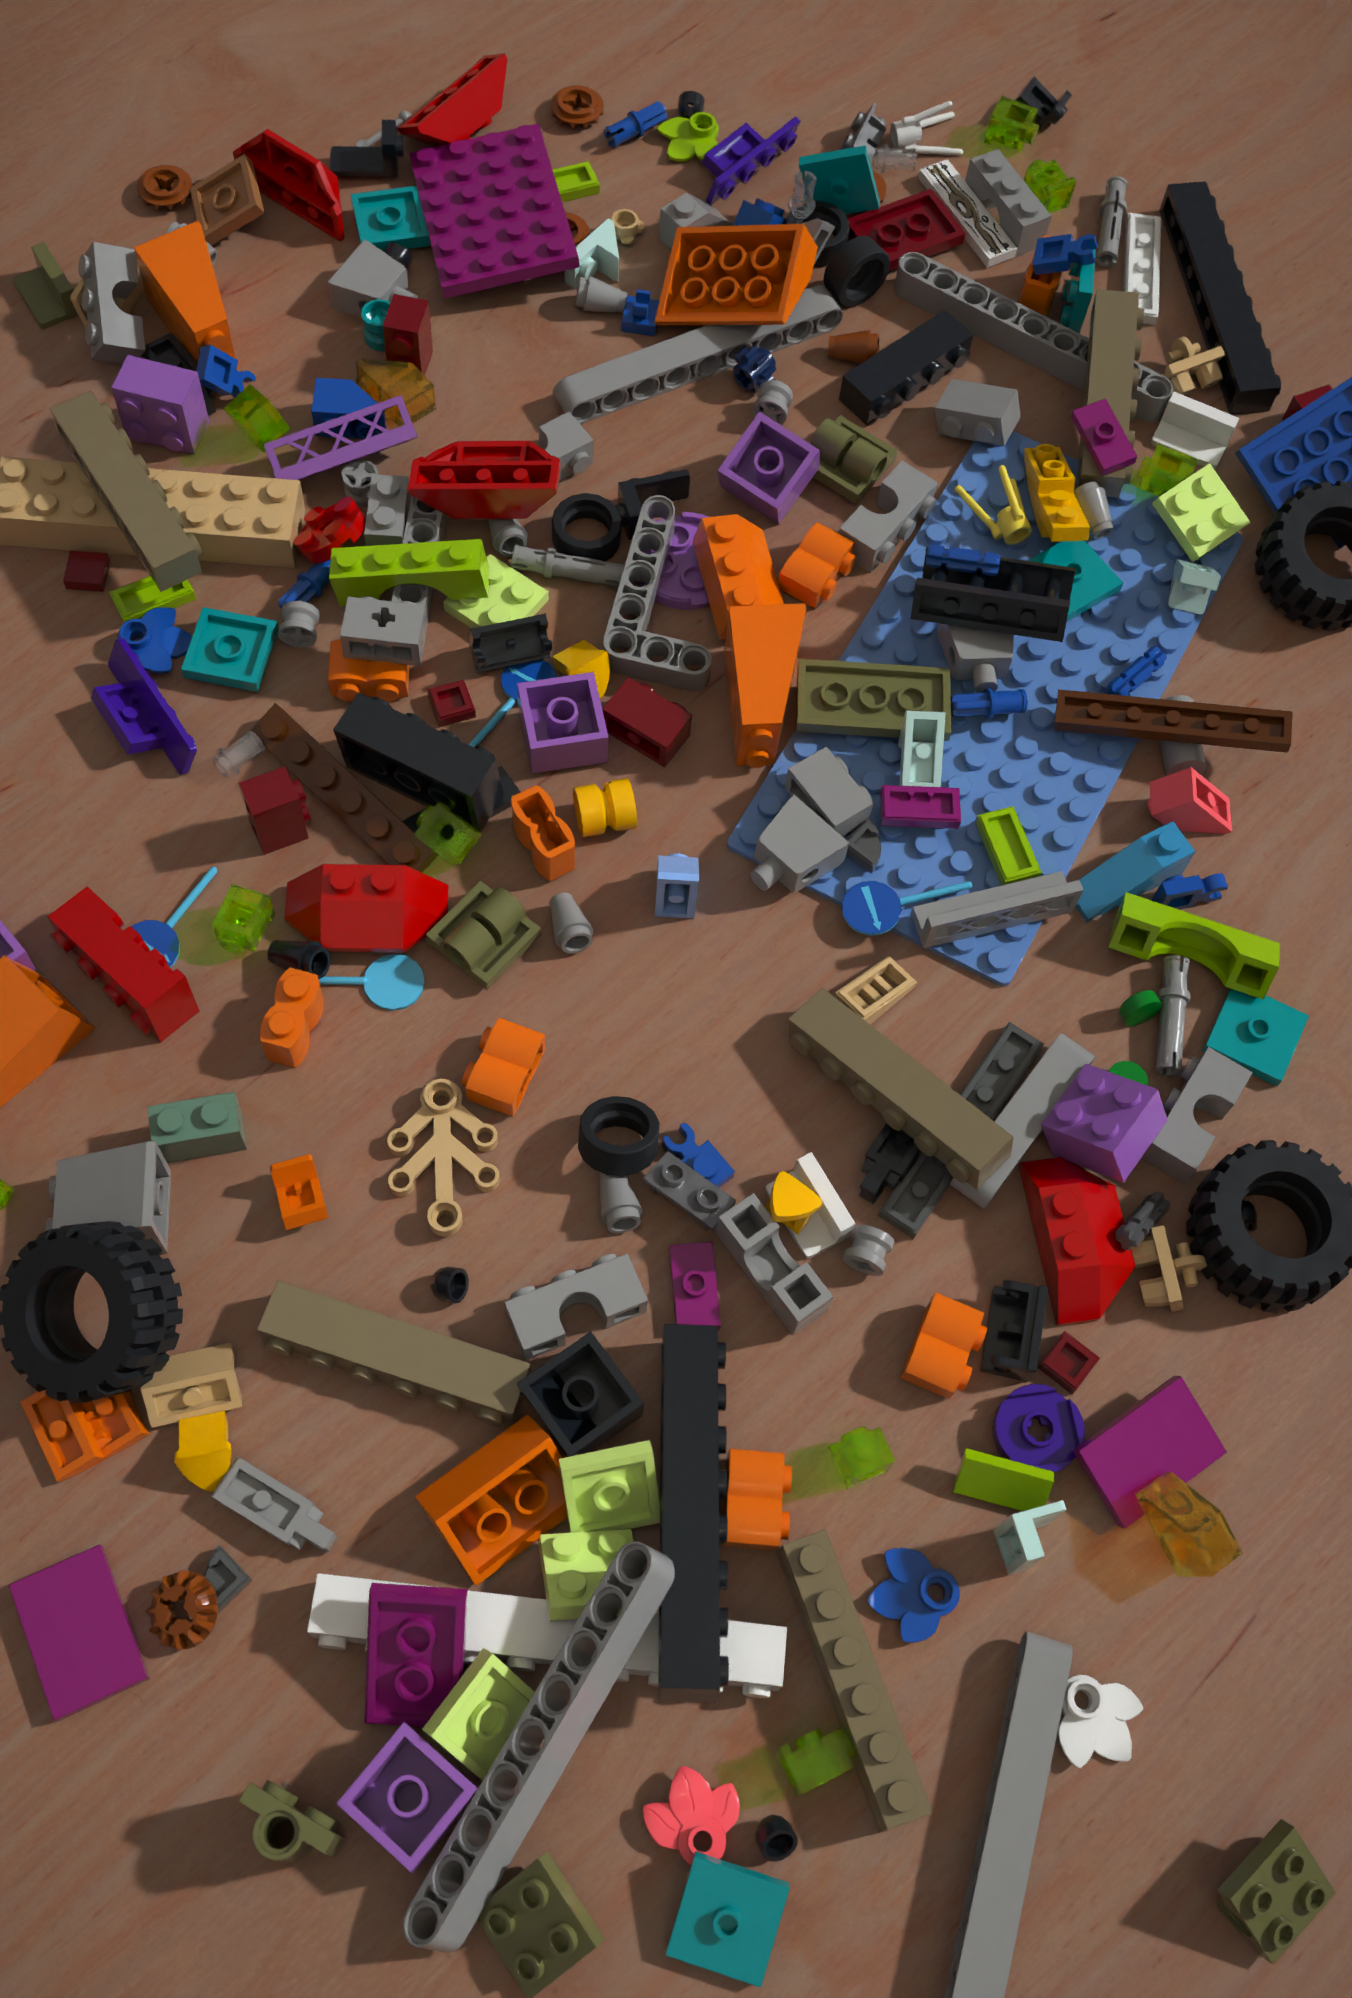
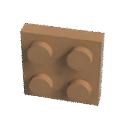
M245 154L190 188L196 219L202 226L205 240L211 246L264 213L254 165Z

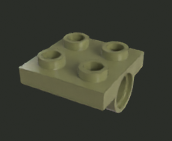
M841 415L835 421L826 418L819 425L810 442L812 446L820 450V468L813 478L854 504L858 503L896 461L898 450Z
M480 880L426 934V941L488 990L541 936V927L526 916L523 906L510 892L501 887L492 890Z
M269 1780L265 1782L263 1787L253 1783L248 1784L239 1802L260 1814L253 1828V1841L261 1855L271 1860L286 1863L303 1859L313 1847L326 1855L334 1857L337 1855L346 1839L335 1832L340 1822L310 1805L306 1812L303 1813L294 1807L299 1797ZM290 1820L294 1825V1837L287 1847L281 1849L276 1842V1832L282 1823Z
M1280 1819L1218 1888L1217 1891L1220 1897L1215 1903L1228 1922L1250 1940L1261 1957L1273 1965L1336 1892L1295 1827Z
M548 1851L493 1894L477 1919L527 1998H533L606 1940Z

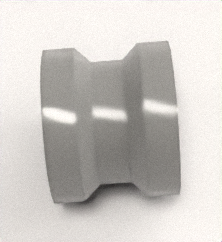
M768 380L763 382L758 391V399L753 406L752 413L754 417L760 411L782 425L787 419L788 407L793 400L792 390L781 381Z
M364 459L353 460L346 464L342 470L345 497H352L358 507H368L372 474H378L376 466Z
M290 601L284 604L281 609V619L284 622L279 626V639L288 646L295 648H306L314 645L317 639V631L314 627L319 622V610L312 604L303 601Z
M856 1225L852 1233L853 1245L846 1249L843 1261L859 1272L880 1276L883 1274L886 1266L884 1261L885 1254L891 1252L895 1241L889 1234L868 1225Z

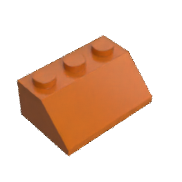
M738 514L702 518L692 543L719 640L725 639L729 606L784 604L763 529Z
M528 1414L415 1496L434 1528L475 1586L479 1585L540 1539V1534L548 1533L567 1518L559 1459L562 1456L551 1437Z

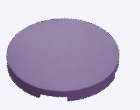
M682 512V515L675 516L674 535L655 598L656 602L671 608L685 610L710 606L692 543L701 519L709 516L693 512ZM654 519L653 521L661 522V521H664L665 519H661V520ZM646 549L642 552L645 554H653L656 551L652 549ZM642 581L636 582L639 587L647 585V583Z

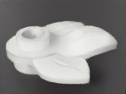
M1076 1675L1068 1679L1062 1707L1064 1716L1058 1728V1738L1065 1756L1075 1767L1082 1768L1089 1761L1093 1751L1108 1760L1126 1762L1131 1759L1132 1743L1125 1721L1134 1718L1143 1710V1705L1137 1696L1122 1684L1109 1683L1100 1685L1097 1680L1087 1675ZM1077 1691L1084 1692L1087 1695L1089 1704L1086 1709H1080L1075 1704L1074 1696Z

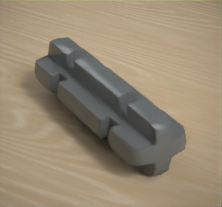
M1155 1192L1153 1195H1147L1141 1205L1126 1219L1124 1225L1119 1227L1115 1233V1240L1121 1243L1122 1249L1130 1250L1132 1247H1138L1144 1240V1237L1151 1232V1228L1155 1227L1161 1220V1217L1168 1212L1170 1202L1164 1199V1194Z

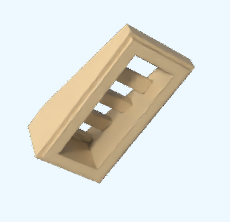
M888 956L835 992L834 997L871 1025L915 988L917 981ZM884 974L897 987L892 988L881 975ZM871 984H872L880 993H882L884 996L882 997V996L871 986ZM859 994H860L868 1003H870L871 1005L869 1006V1005L859 996Z

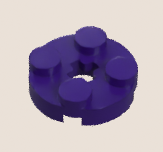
M1030 1384L1017 1388L996 1410L992 1428L997 1450L1005 1459L1050 1470L1054 1474L1062 1471L1076 1458L1072 1450L1084 1441V1422L1077 1406L1070 1399L1066 1400L1061 1394L1055 1392L1057 1389L1048 1385ZM1032 1419H1038L1040 1426H1048L1049 1433L1043 1436L1042 1442L1036 1441L1035 1437L1030 1436L1027 1431L1032 1426Z

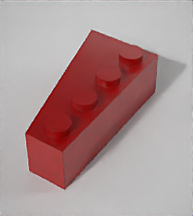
M88 886L47 916L55 930L50 936L65 954L72 950L80 958L76 963L91 981L98 977L106 985L102 988L105 995L117 1008L124 1004L132 1012L129 1019L143 1035L151 1032L161 1043L200 1012L186 976L177 968L172 971L166 963L165 957L155 948L150 951L140 934L131 926L123 931L121 928L124 926V923L119 915Z

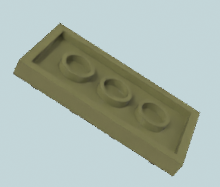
M798 659L796 694L797 732L899 738L905 710L946 712L944 741H949L951 736L950 668Z

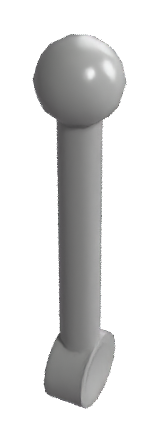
M408 111L400 112L399 118L396 119V128L411 118V114ZM382 130L367 140H358L356 147H370L381 139Z

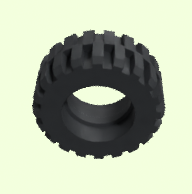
M1329 481L1318 482L1312 488L1306 486L1298 490L1293 497H1289L1261 533L1262 538L1257 543L1255 553L1259 558L1255 562V570L1257 575L1263 576L1259 585L1264 594L1270 593L1272 598L1269 602L1275 609L1281 607L1287 612L1285 617L1293 622L1296 619L1304 621V627L1315 629L1318 625H1322L1323 630L1329 631L1337 630L1340 626L1343 628L1352 627V579L1332 577L1318 569L1306 552L1304 536L1310 534L1331 536L1342 542L1352 553V487H1350V482L1337 481L1333 486H1331Z
M1262 1140L1255 1147L1249 1143L1238 1147L1232 1155L1227 1154L1206 1176L1198 1186L1197 1193L1192 1197L1188 1207V1211L1192 1216L1186 1221V1231L1188 1236H1195V1240L1189 1247L1192 1255L1205 1256L1207 1266L1201 1270L1206 1279L1213 1276L1220 1283L1217 1290L1226 1297L1234 1293L1239 1296L1238 1303L1248 1308H1252L1257 1303H1260L1263 1312L1276 1313L1282 1307L1290 1312L1301 1309L1307 1303L1313 1304L1348 1276L1349 1270L1352 1268V1185L1350 1182L1343 1183L1338 1176L1342 1172L1333 1163L1327 1166L1320 1161L1322 1155L1312 1149H1309L1306 1153L1299 1151L1300 1145L1297 1143L1285 1141L1280 1147H1277V1143L1274 1140ZM1263 1195L1277 1199L1291 1208L1299 1217L1305 1229L1307 1238L1305 1256L1301 1258L1280 1257L1259 1246L1249 1235L1244 1225L1241 1213L1242 1199L1246 1196Z
M112 1221L61 1226L60 1228L49 1229L39 1234L36 1241H29L18 1254L21 1259L12 1261L5 1275L9 1278L8 1284H3L0 1289V1300L3 1301V1310L0 1311V1325H3L5 1337L1 1338L4 1350L6 1352L11 1351L14 1357L11 1364L20 1375L26 1373L28 1375L26 1382L38 1392L46 1390L45 1394L49 1398L60 1402L69 1400L71 1403H85L129 1392L133 1388L145 1385L152 1380L154 1373L161 1371L169 1361L170 1356L166 1351L175 1349L180 1335L175 1332L176 1325L182 1324L183 1309H178L177 1298L182 1296L180 1283H174L171 1274L175 1272V1269L169 1258L162 1259L159 1255L163 1251L162 1248L152 1238L144 1239L145 1234L141 1230L133 1226H123L120 1222ZM85 1272L89 1273L101 1286L108 1304V1328L98 1350L83 1337L74 1315L75 1291Z

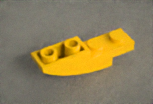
M1040 444L1036 448H1024V463L1029 496L1041 537H1049L1051 542L1087 541L1090 526L1074 495L1075 477L1060 447Z

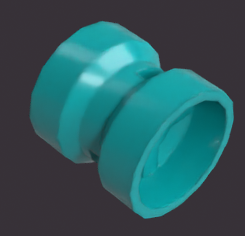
M382 299L369 301L363 306L361 311L362 323L364 325V340L367 346L376 351H385L383 323L390 302Z

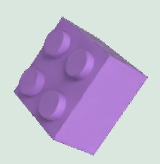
M127 355L111 389L123 429L128 437L139 443L146 442L166 447L172 451L195 454L209 424L198 372Z
M759 411L717 470L720 487L772 521L780 524L820 468V450Z
M594 672L517 683L518 711L531 774L608 762L609 737Z
M1085 1064L1041 1126L1052 1155L1124 1183L1168 1119L1158 1089Z
M403 1722L336 1804L411 1873H416L467 1809L478 1788Z

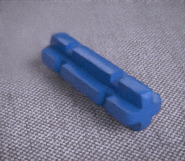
M931 544L927 549L926 565L934 568H941V565H945L948 570L976 573L977 570H980L983 575L995 576L999 571L1000 555L991 552L979 555L980 551L956 547L944 550V546Z
M1158 646L1150 647L1143 653L1144 657L1140 656L1120 673L1121 676H1116L1108 683L1105 690L1106 694L1128 696V692H1133L1152 675L1151 672H1156L1164 665V661L1167 659L1166 653L1161 651Z

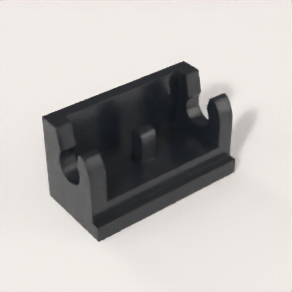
M546 613L472 628L469 632L468 640L476 673L550 659L552 641L548 640L547 636L548 621Z
M1009 1280L1003 1281V1287L994 1286L980 1372L1028 1382L1035 1374L1049 1287L1034 1286Z

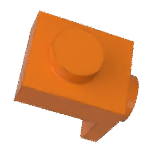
M307 1154L270 1165L269 1168L286 1230L329 1218L312 1155Z

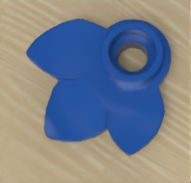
M159 607L147 611L141 619H130L124 622L120 627L117 639L124 638L132 651L138 655L140 663L145 670L164 674L172 671L171 658H179L186 655L192 635L173 626L176 620L175 608Z
M907 1548L887 1550L884 1553V1559L892 1578L886 1579L875 1588L868 1598V1605L882 1617L891 1620H901L900 1635L903 1642L914 1643L924 1641L936 1632L940 1617L949 1614L957 1606L960 1598L959 1585L949 1572L937 1568L933 1569L925 1555L919 1551ZM937 1585L942 1589L944 1594L942 1601L936 1602L929 1597V1586Z

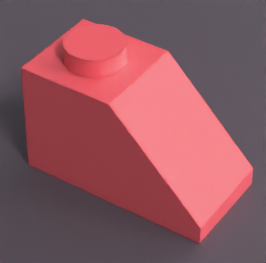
M1192 767L1149 782L1150 798L1148 799V809L1151 816L1163 825L1173 821L1179 830L1184 832L1215 834L1232 832L1229 798Z

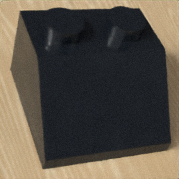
M591 1331L517 1383V1387L568 1457L580 1455L607 1442L643 1415L644 1402Z

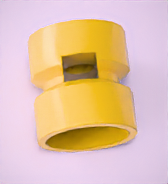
M628 778L607 782L603 790H600L596 784L573 787L575 815L582 838L604 834L607 826H610L615 831L637 828L636 804Z

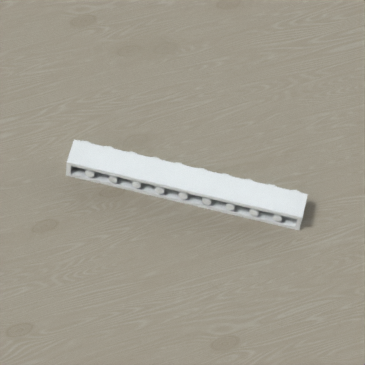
M317 1573L307 1632L312 1638L319 1639V1647L346 1650L347 1642L366 1644L365 1652H367L368 1606L371 1584L425 1585ZM468 1591L465 1664L471 1665L484 1648L493 1653L498 1659L507 1660V1667L509 1669L535 1671V1663L551 1665L578 1619L549 1621L546 1599ZM656 1612L616 1682H629V1675L632 1674L648 1676V1684L658 1686L659 1612ZM728 1620L727 1638H720V1656H728L729 1659L728 1686L742 1687V1695L755 1698H770L771 1691H779L783 1687L787 1627ZM596 1650L592 1655L591 1662L595 1657ZM720 1687L719 1693H723V1687Z

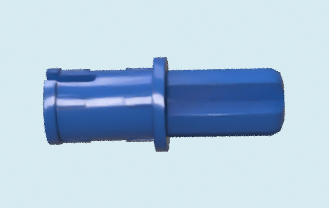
M656 101L637 112L633 110L628 112L626 118L604 128L606 139L613 136V139L608 144L612 148H616L635 136L638 138L644 136V131L667 119L666 108L660 101Z
M331 560L314 564L306 573L301 572L297 576V582L279 599L278 606L282 609L283 605L290 601L309 603L314 597L319 598L323 594L322 589L330 582Z
M986 688L983 692L963 693L951 696V715L954 717L984 715L985 718L991 719L997 714H1022L1027 710V695L1024 689L993 692L991 688Z

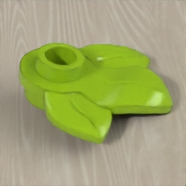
M698 112L693 114L690 119L683 117L671 118L657 127V132L671 140L667 151L668 158L676 162H685L692 159L695 155L700 160H703L705 154L718 144L716 138L718 137L719 127L713 115L706 112Z

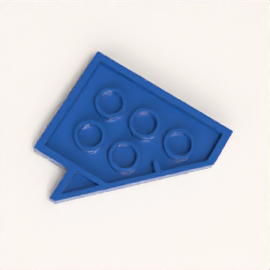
M1352 377L1235 453L1274 514L1289 497H1293L1298 490L1306 486L1312 488L1315 483L1329 481L1331 486H1333L1337 481L1350 482V487H1352ZM1332 537L1339 549L1345 546L1342 542Z

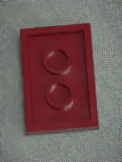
M932 189L881 206L879 209L870 210L848 218V237L850 240L858 236H869L889 255L891 263L889 271L898 268L900 258L906 253L917 252L929 257L963 244L965 232Z

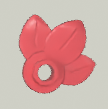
M681 1766L671 1783L669 1803H650L644 1805L643 1819L646 1828L655 1842L664 1848L678 1849L681 1857L689 1865L692 1864L695 1851L700 1852L694 1847L693 1838L697 1832L701 1831L706 1832L710 1836L711 1846L706 1852L700 1853L721 1859L726 1849L725 1834L737 1822L739 1816V1798L732 1783L721 1785L711 1791L701 1774L689 1767Z

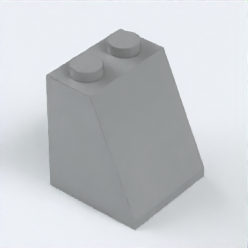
M156 1141L142 1142L57 1160L56 1175L50 1176L49 1197L51 1202H54L53 1217L47 1218L45 1231L66 1225L105 1221L120 1222L123 1226H133L141 1230L145 1234L144 1239L152 1238L162 1248L163 1251L160 1254L167 1253L171 1170Z

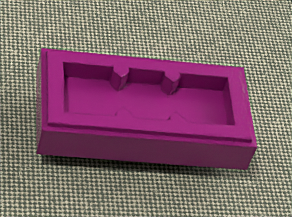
M1106 398L1072 411L1071 419L1102 476L1135 464L1137 455Z
M881 785V826L959 829L961 824L959 788Z
M713 1242L669 1245L676 1324L717 1325L718 1330H720L721 1320Z

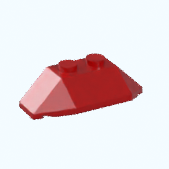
M505 53L483 56L433 100L397 128L399 133L437 147L451 144L457 140L471 139L470 135L475 131L489 126L492 123L491 117L502 108L508 61Z
M269 129L259 133L233 151L234 160L245 154L253 162L260 193L339 242L345 239L338 177L320 160Z
M456 441L435 450L425 458L421 456L412 461L407 490L409 495L453 519H526L557 494L561 463L559 458L554 455L551 456L531 441Z
M322 864L287 882L284 918L286 923L294 927L308 941L319 942L328 952L404 953L424 940L426 934L448 913L449 886L406 865Z
M1061 1157L1020 1162L1018 1165L1046 1285L1049 1287L1048 1293L1056 1327L1098 1321L1135 1268L1131 1249H1122L1121 1243L1115 1240L1116 1231L1121 1225H1124L1115 1185Z

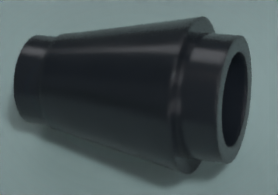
M274 940L267 952L268 960L284 970L291 967L316 974L319 979L326 975L330 967L331 959L328 950L316 941Z

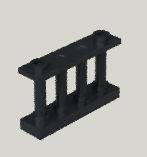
M927 546L922 578H917L915 583L910 619L1063 642L1076 568L1000 557L999 571L995 576L983 575L980 570H977L976 573L948 570L945 565H941V568H934L926 565V554L929 547Z

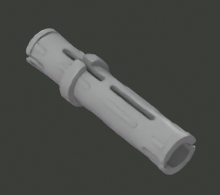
M1114 176L1107 180L1105 199L1100 207L1102 224L1096 262L1102 267H1112L1118 260L1121 224L1127 211V204L1125 202L1127 181L1120 176Z
M515 545L512 557L513 569L544 574V578L552 579V576L566 577L617 588L619 587L625 566L622 563H611L557 553L556 549L548 548V551L519 545Z
M1171 955L1163 959V984L1161 991H1158L1157 995L1162 1003V1008L1160 1010L1155 1072L1161 1075L1163 1074V1069H1165L1164 1076L1170 1077L1178 1076L1182 1073L1185 1010L1191 998V994L1187 990L1190 960L1187 957H1183L1182 964H1180V955Z

